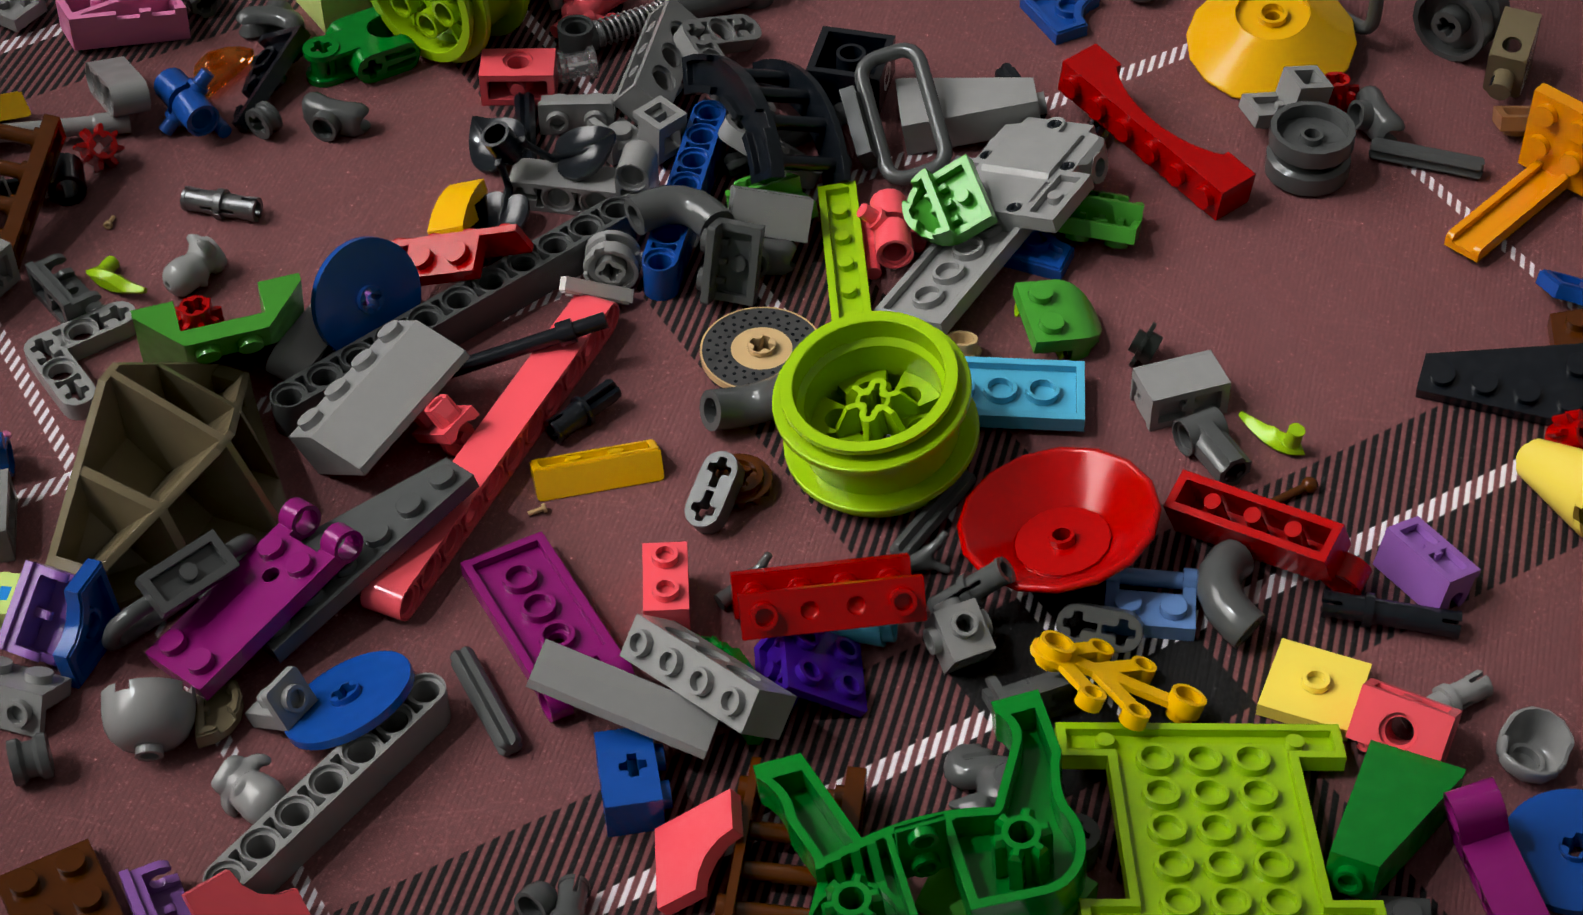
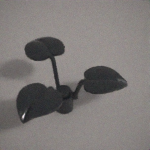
M472 116L469 132V151L472 163L483 173L499 171L505 186V192H490L475 204L479 220L471 228L481 229L509 223L517 224L522 229L526 224L530 213L529 200L522 194L512 195L513 186L505 167L506 165L510 166L519 162L523 156L524 148L551 163L559 162L558 172L563 178L579 181L593 176L603 167L615 144V131L603 126H582L571 129L556 141L555 148L557 154H550L527 140V131L524 125L517 119Z

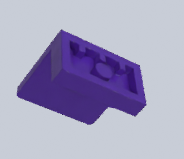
M820 632L761 639L754 647L755 670L796 695L797 698L793 707L797 704L800 697L859 718L863 717L868 711L861 647L858 642L832 632Z

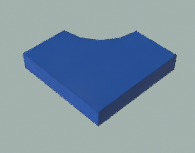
M1020 0V8L1055 45L1087 36L1088 24L1084 17L1089 11L1100 5V0Z
M1033 230L1006 262L1004 267L1048 279L1062 280L1074 258V247L1061 242L1051 232L1045 233Z
M90 558L86 559L64 589L67 604L66 623L61 640L53 653V658L61 676L72 678L71 687L77 689L83 685L107 651L101 643L104 629L108 622L121 612L102 562Z

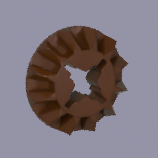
M733 454L744 467V482L746 481V486L741 487L735 504L741 510L745 503L748 502L758 506L761 497L770 496L771 484L773 483L771 469L763 460L753 455ZM726 466L724 470H717L715 476L718 479L722 475L729 476L731 470Z

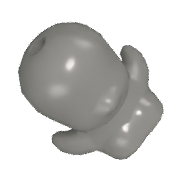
M198 234L187 235L186 239L189 244L187 253L169 262L163 270V284L170 293L180 297L187 296L199 287L208 286V279L211 273L218 274L225 269L227 258L212 238Z
M259 753L248 757L232 755L224 760L211 781V787L220 795L221 806L226 814L236 817L239 812L247 822L254 824L287 794L286 789L278 780L259 771L261 767L268 766L271 763V758L268 755Z

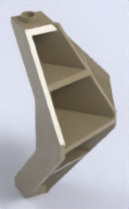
M112 362L97 382L45 565L75 575L87 558L101 561L121 609L144 596L135 585L138 576L212 529L224 544L242 534L254 535L257 543L279 523V512L287 500L254 398L249 372L214 362L206 364L198 362Z

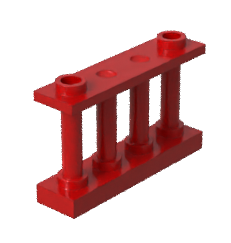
M908 553L729 572L733 616L735 620L740 619L742 641L927 621L924 575H912L911 560Z

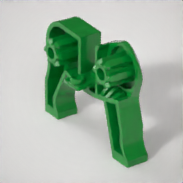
M1036 689L991 702L992 724L996 739L1003 743L1010 751L994 807L962 808L927 814L890 825L865 837H861L801 753L753 765L761 804L771 809L782 820L788 831L792 847L817 882L808 915H918L907 878L914 876L919 878L929 877L936 874L940 869L947 867L951 868L966 915H1061L1069 910L1081 896L1086 883V838L1080 820L1068 805L1062 791V750L1039 690Z

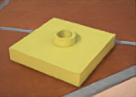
M1282 638L1259 698L1256 715L1286 724H1339L1342 739L1347 742L1348 738L1345 736L1362 685L1369 679L1372 664Z

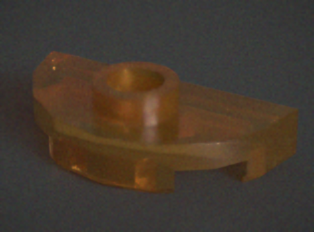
M242 46L224 47L209 51L201 57L194 66L193 76L195 77L202 67L214 75V78L207 86L209 91L205 96L210 98L252 62L253 57H255L254 51L251 48Z

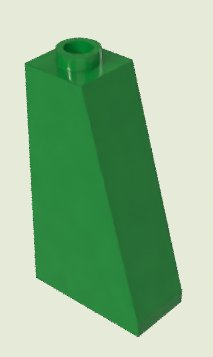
M1371 740L1330 849L1326 865L1330 890L1361 900H1373L1447 819L1443 793L1462 786L1466 769Z

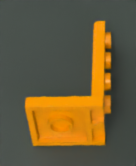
M1544 82L1534 90L1518 163L1526 168L1452 227L1445 237L1444 245L1477 263L1566 189L1583 197V102Z

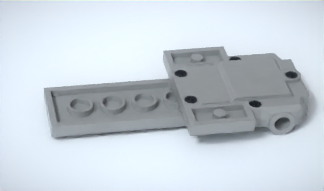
M1027 117L1022 123L1005 124L997 135L989 140L987 146L976 158L970 157L974 162L998 222L969 240L955 246H941L931 243L873 311H893L908 314L922 319L947 334L1033 230L1057 233L1091 192L1094 184H1100L1104 181L1108 172V153L1105 139L1096 135L1095 126L1066 122L1062 117H1052L1049 119ZM957 155L951 162H953L961 156Z

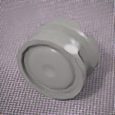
M605 230L594 234L589 238L585 246V259L583 261L584 278L590 281L631 288L635 285L639 275L640 246L629 234L618 230Z

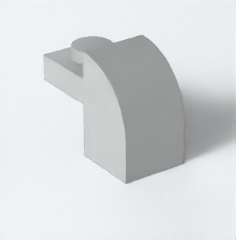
M1317 65L1287 66L1283 68L1275 92L1243 93L1238 107L1254 128L1268 129L1270 127V120L1275 112L1287 104L1300 101H1317L1328 104L1334 86Z

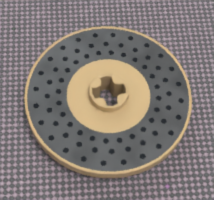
M776 307L740 309L721 317L707 329L700 344L701 364L707 376L722 388L755 383L779 373L798 344L815 331L816 328L807 319L789 310Z

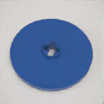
M373 236L351 239L330 253L321 265L314 280L311 294V312L316 330L322 340L336 352L421 303V283L413 260L399 245L387 239ZM366 291L371 292V294H369V296L367 297L369 301L368 306L362 305V303H364L366 300V296L364 294Z
M376 651L356 656L332 667L308 684L318 701L289 731H284L286 736L294 746L304 750L329 749L361 737L388 719L406 700L415 681L412 665L404 655L398 652Z
M1556 789L1540 793L1524 801L1511 813L1508 818L1509 830L1547 909L1563 915H1583V851L1580 852L1578 857L1569 854L1574 847L1583 849V789Z

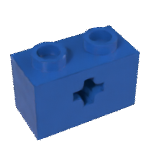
M627 728L594 732L596 761L608 837L655 831V828L665 823L664 810L673 809L669 780L660 781L659 772L666 771L663 743H654L652 738Z

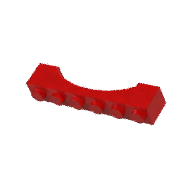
M1095 43L1063 61L1058 90L1085 111L1090 118L1102 125L1119 142H1122L1140 157L1144 163L1164 177L1170 185L1189 198L1199 209H1202L1216 221L1249 201L1256 174L1229 151L1225 154H1219L1200 148L1175 136L1152 120L1140 109L1124 88L1119 78L1122 64Z

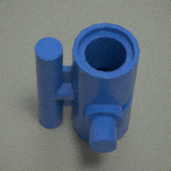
M174 67L162 71L154 81L155 94L168 107L164 112L166 118L159 126L163 133L172 136L178 126H184L194 136H205L213 130L220 138H226L231 134L232 129L229 124L221 117L215 106L205 96L209 91L207 86L214 78V75L209 70L202 67L194 78H189L181 69Z

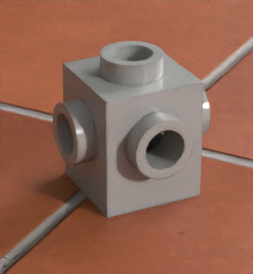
M958 597L944 600L933 607L934 612L924 623L923 638L925 645L931 655L936 654L944 675L985 661L996 649L991 636L993 634L991 619L986 610H980L976 598L960 602Z

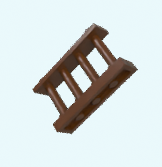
M44 114L40 128L35 127L34 130L0 123V139L30 145L31 148L28 161L24 160L22 163H16L0 159V175L16 178L20 183L16 195L11 194L10 197L0 195V212H5L7 215L4 228H0V238L11 243L18 270L23 261L66 138L60 117Z
M752 757L748 776L740 775L737 794L741 796V804H743V837L736 841L727 893H718L715 915H808L810 908L742 901L745 880L807 887L817 886L815 878L806 866L749 860L753 840L791 844L788 831L783 823L756 821L761 800L758 794L753 765L760 764L762 761L761 757ZM848 766L845 785H836L835 789L827 790L861 836L867 795V768Z

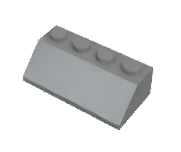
M418 320L390 321L377 333L379 338L373 345L354 357L351 362L352 368L342 378L335 380L326 388L324 392L325 397L316 407L309 409L301 415L297 421L298 427L288 438L319 474L365 476L469 359L470 355L466 350Z

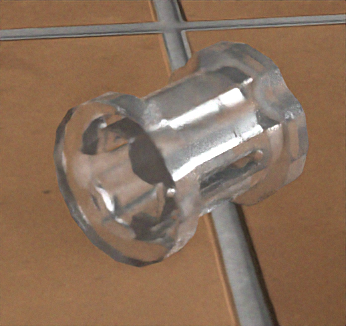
M592 45L587 46L586 50L564 54L562 50L556 51L561 84H567L569 79L591 76L592 79H596L599 77L597 57Z

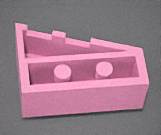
M55 0L60 27L74 51L191 39L187 8L182 0Z

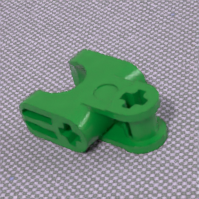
M374 7L333 21L328 26L326 35L307 40L302 48L304 58L310 61V66L306 70L307 81L312 86L318 88L332 87L354 77H358L363 83H375L413 69L420 58V49L412 38L404 34L392 36V32L382 21L381 15L376 12Z

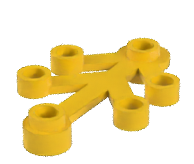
M1045 630L1030 645V653L1035 658V662L1039 667L1049 672H1060L1078 691L1074 702L1080 709L1088 713H1099L1108 694L1122 709L1118 717L1119 722L1132 731H1143L1151 717V712L1145 705L1137 702L1131 694L1167 708L1165 711L1166 716L1174 723H1192V721H1197L1207 704L1205 695L1195 687L1187 684H1174L1169 693L1149 685L1157 671V666L1153 661L1144 656L1135 655L1131 659L1110 661L1114 654V648L1102 639L1091 638L1088 642L1074 643L1068 636L1060 632ZM1086 676L1091 677L1099 686L1092 684Z

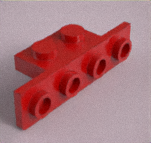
M509 223L481 229L468 228L463 231L444 234L431 233L428 236L415 238H396L392 241L404 249L413 260L419 274L421 286L481 279L484 258L530 253L533 251L534 243L517 224Z

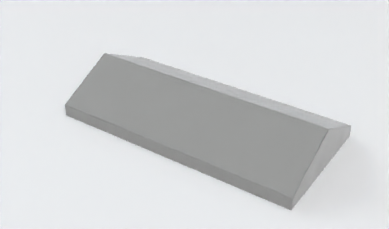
M545 639L525 686L703 760L719 720L673 690L549 639Z

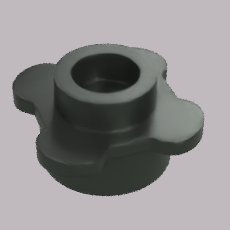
M1155 322L1152 323L1148 332L1139 329L1128 348V351L1134 354L1129 366L1132 367L1136 360L1144 365L1149 364L1164 338L1153 331L1157 325Z

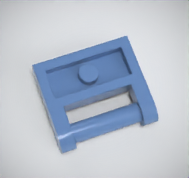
M1126 568L1105 580L1104 605L1135 612L1143 622V637L1194 641L1198 569L1183 568V572ZM1119 585L1178 589L1182 591L1181 594L1121 590ZM1121 619L1118 626L1103 625V631L1114 632L1121 636H1136V630H1131L1128 627V620Z

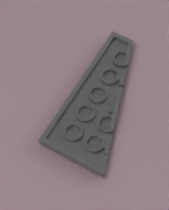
M444 458L319 526L314 534L301 541L303 544L318 551L324 531L333 523L342 522L360 532L364 543L360 555L353 562L346 564L261 649L280 663L473 493L479 487L474 475L448 458ZM344 538V539L342 540V542L340 543L339 548H340V547L342 546V544L344 543L345 538ZM278 576L272 578L269 582L275 580ZM207 590L197 598L200 600L209 590Z

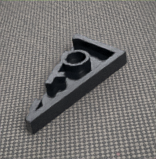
M302 25L262 34L259 38L258 43L264 50L253 57L251 69L247 74L242 93L248 100L244 106L239 105L236 107L232 122L241 133H246L249 129L245 121L246 111L255 108L256 104L261 101H268L272 93L285 83L287 79L285 74L290 66L303 56V44L310 38L311 34Z

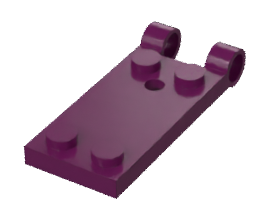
M300 497L289 499L279 512V523L239 561L240 567L238 571L212 587L145 654L152 664L174 679L183 681V685L190 689L193 686L196 689V694L208 701L346 564L353 562L360 555L364 543L360 532L345 523H333L324 531L320 541V549L315 551L301 541L310 537L318 529L321 522V512L316 506ZM301 513H303L302 518H301L300 521L296 524V521H297L298 517L300 516ZM345 538L344 543H343L342 546L339 548L340 543H341L342 540ZM278 576L275 580L269 582L272 578Z
M542 531L460 563L464 579L527 680L530 677L545 639L551 641L563 639L565 641L559 644L635 675L631 663L619 656L621 650ZM535 691L541 708L549 722L552 723L574 714L573 706Z

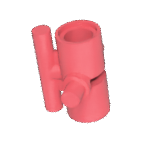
M887 188L878 191L872 196L870 205L863 203L857 210V217L861 218L868 278L871 280L881 277V265L889 269L904 267L911 262L914 252L921 253L926 246V240L918 236L906 223L902 213V201H907L901 191Z

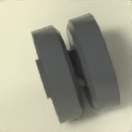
M1418 0L1413 11L1415 31L1422 43L1435 55L1448 61L1463 62L1475 57L1488 42L1494 39L1505 6L1510 7L1509 0Z
M1300 101L1287 104L1275 112L1270 120L1269 144L1266 148L1264 162L1265 174L1270 181L1283 191L1299 196H1322L1331 194L1343 187L1349 177L1351 153L1354 149L1356 138L1355 123L1350 116L1336 106L1317 101Z

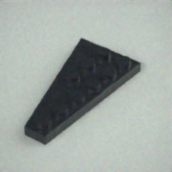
M1583 343L1426 353L1415 397L1550 426L1553 424L1551 419L1553 415L1563 414L1565 411L1576 409L1583 410Z

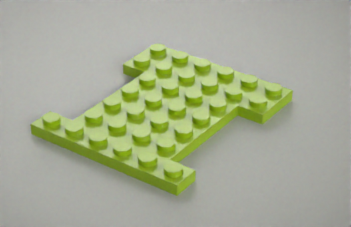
M1055 722L1054 732L1062 750V769H1106L1126 899L1079 898L1078 915H1387L1384 900H1333L1303 771L1345 770L1347 755L1339 724L1147 723L1143 731L1136 732L1124 727L1120 722Z

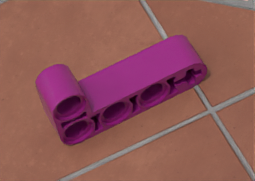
M1489 777L1444 792L1443 798L1447 823L1453 843L1486 915H1550L1509 830L1507 810L1495 780Z

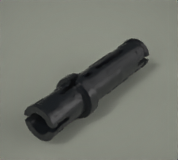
M1325 588L1323 590L1321 599L1323 605L1320 607V617L1322 618L1329 617L1360 622V627L1369 629L1372 624L1451 637L1456 640L1459 638L1461 625L1458 624L1462 622L1463 613L1460 610L1453 611L1376 598L1375 593L1365 592V595L1361 596L1331 591Z

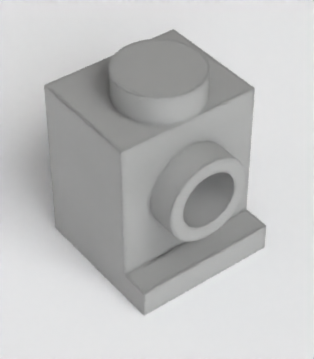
M662 95L633 111V118L638 121V140L646 141L655 148L658 155V165L678 153L687 126V113Z

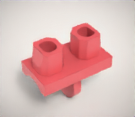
M440 394L432 399L415 418L414 421L419 427L412 435L419 443L440 444L444 452L456 457L475 431L473 426L467 421L475 420L480 414L472 405H456L448 394Z

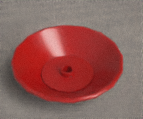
M1055 447L1021 455L988 473L966 497L957 523V531L963 556L977 570L993 562L997 557L1002 556L1011 563L1016 575L1015 582L1006 585V587L1020 592L1059 594L1098 585L1132 566L1154 540L1162 508L1153 481L1130 460L1098 448Z

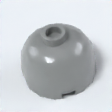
M162 677L129 679L128 689L115 692L114 683L101 691V718L104 732L112 743L123 751L134 753L135 758L138 760L154 761L163 758L164 752L178 747L189 737L194 728L196 689L191 686L188 692L184 691L183 681Z

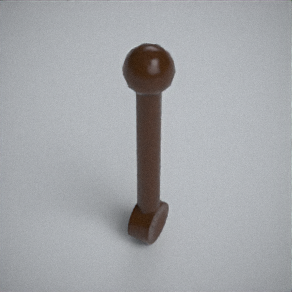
M1305 477L1300 485L1271 499L1282 503L1304 492L1314 493L1318 488V482L1313 477Z

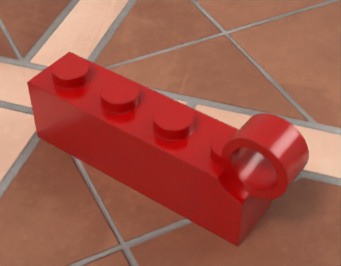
M1184 469L1163 505L1175 531L1214 545L1227 539L1237 540L1247 547L1253 559L1315 581L1321 580L1326 586L1337 592L1361 595L1372 573L1371 567L1364 560L1348 552L1351 542L1344 524Z

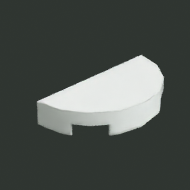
M561 276L559 291L564 293L565 296L592 295L616 302L617 304L629 305V303H633L634 289L570 276Z

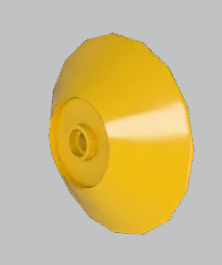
M1207 0L1195 11L1186 34L1190 61L1208 84L1236 99H1241L1243 93L1275 92L1283 68L1287 66L1317 65L1324 75L1329 72L1345 73L1350 66L1357 46L1353 19L1338 0Z

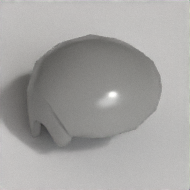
M1529 706L1516 710L1509 716L1499 731L1496 742V754L1504 770L1522 782L1541 785L1557 778L1559 773L1564 770L1575 742L1570 729L1563 719L1548 709Z

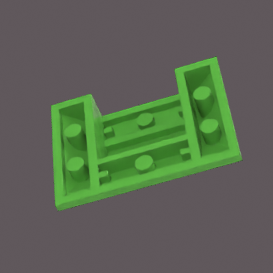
M295 273L257 282L262 313L180 331L173 301L131 310L143 362H198L206 364L219 360L223 355L236 352L243 354L255 353L266 345L279 342L304 312L300 274Z

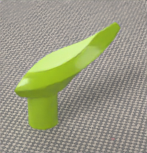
M107 256L98 266L85 270L86 274L97 285L111 292L119 294L147 293V288L125 279L120 274L114 273L120 266L119 261L114 256Z
M1244 411L1238 414L1252 433L1268 447L1286 455H1305L1301 445L1305 434L1303 425L1292 423L1285 433L1275 426L1250 416Z

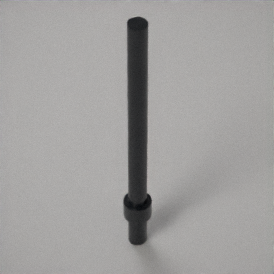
M601 312L573 322L569 318L554 323L555 328L472 354L452 378L557 344H561L564 347L578 342V337L609 328L605 314Z

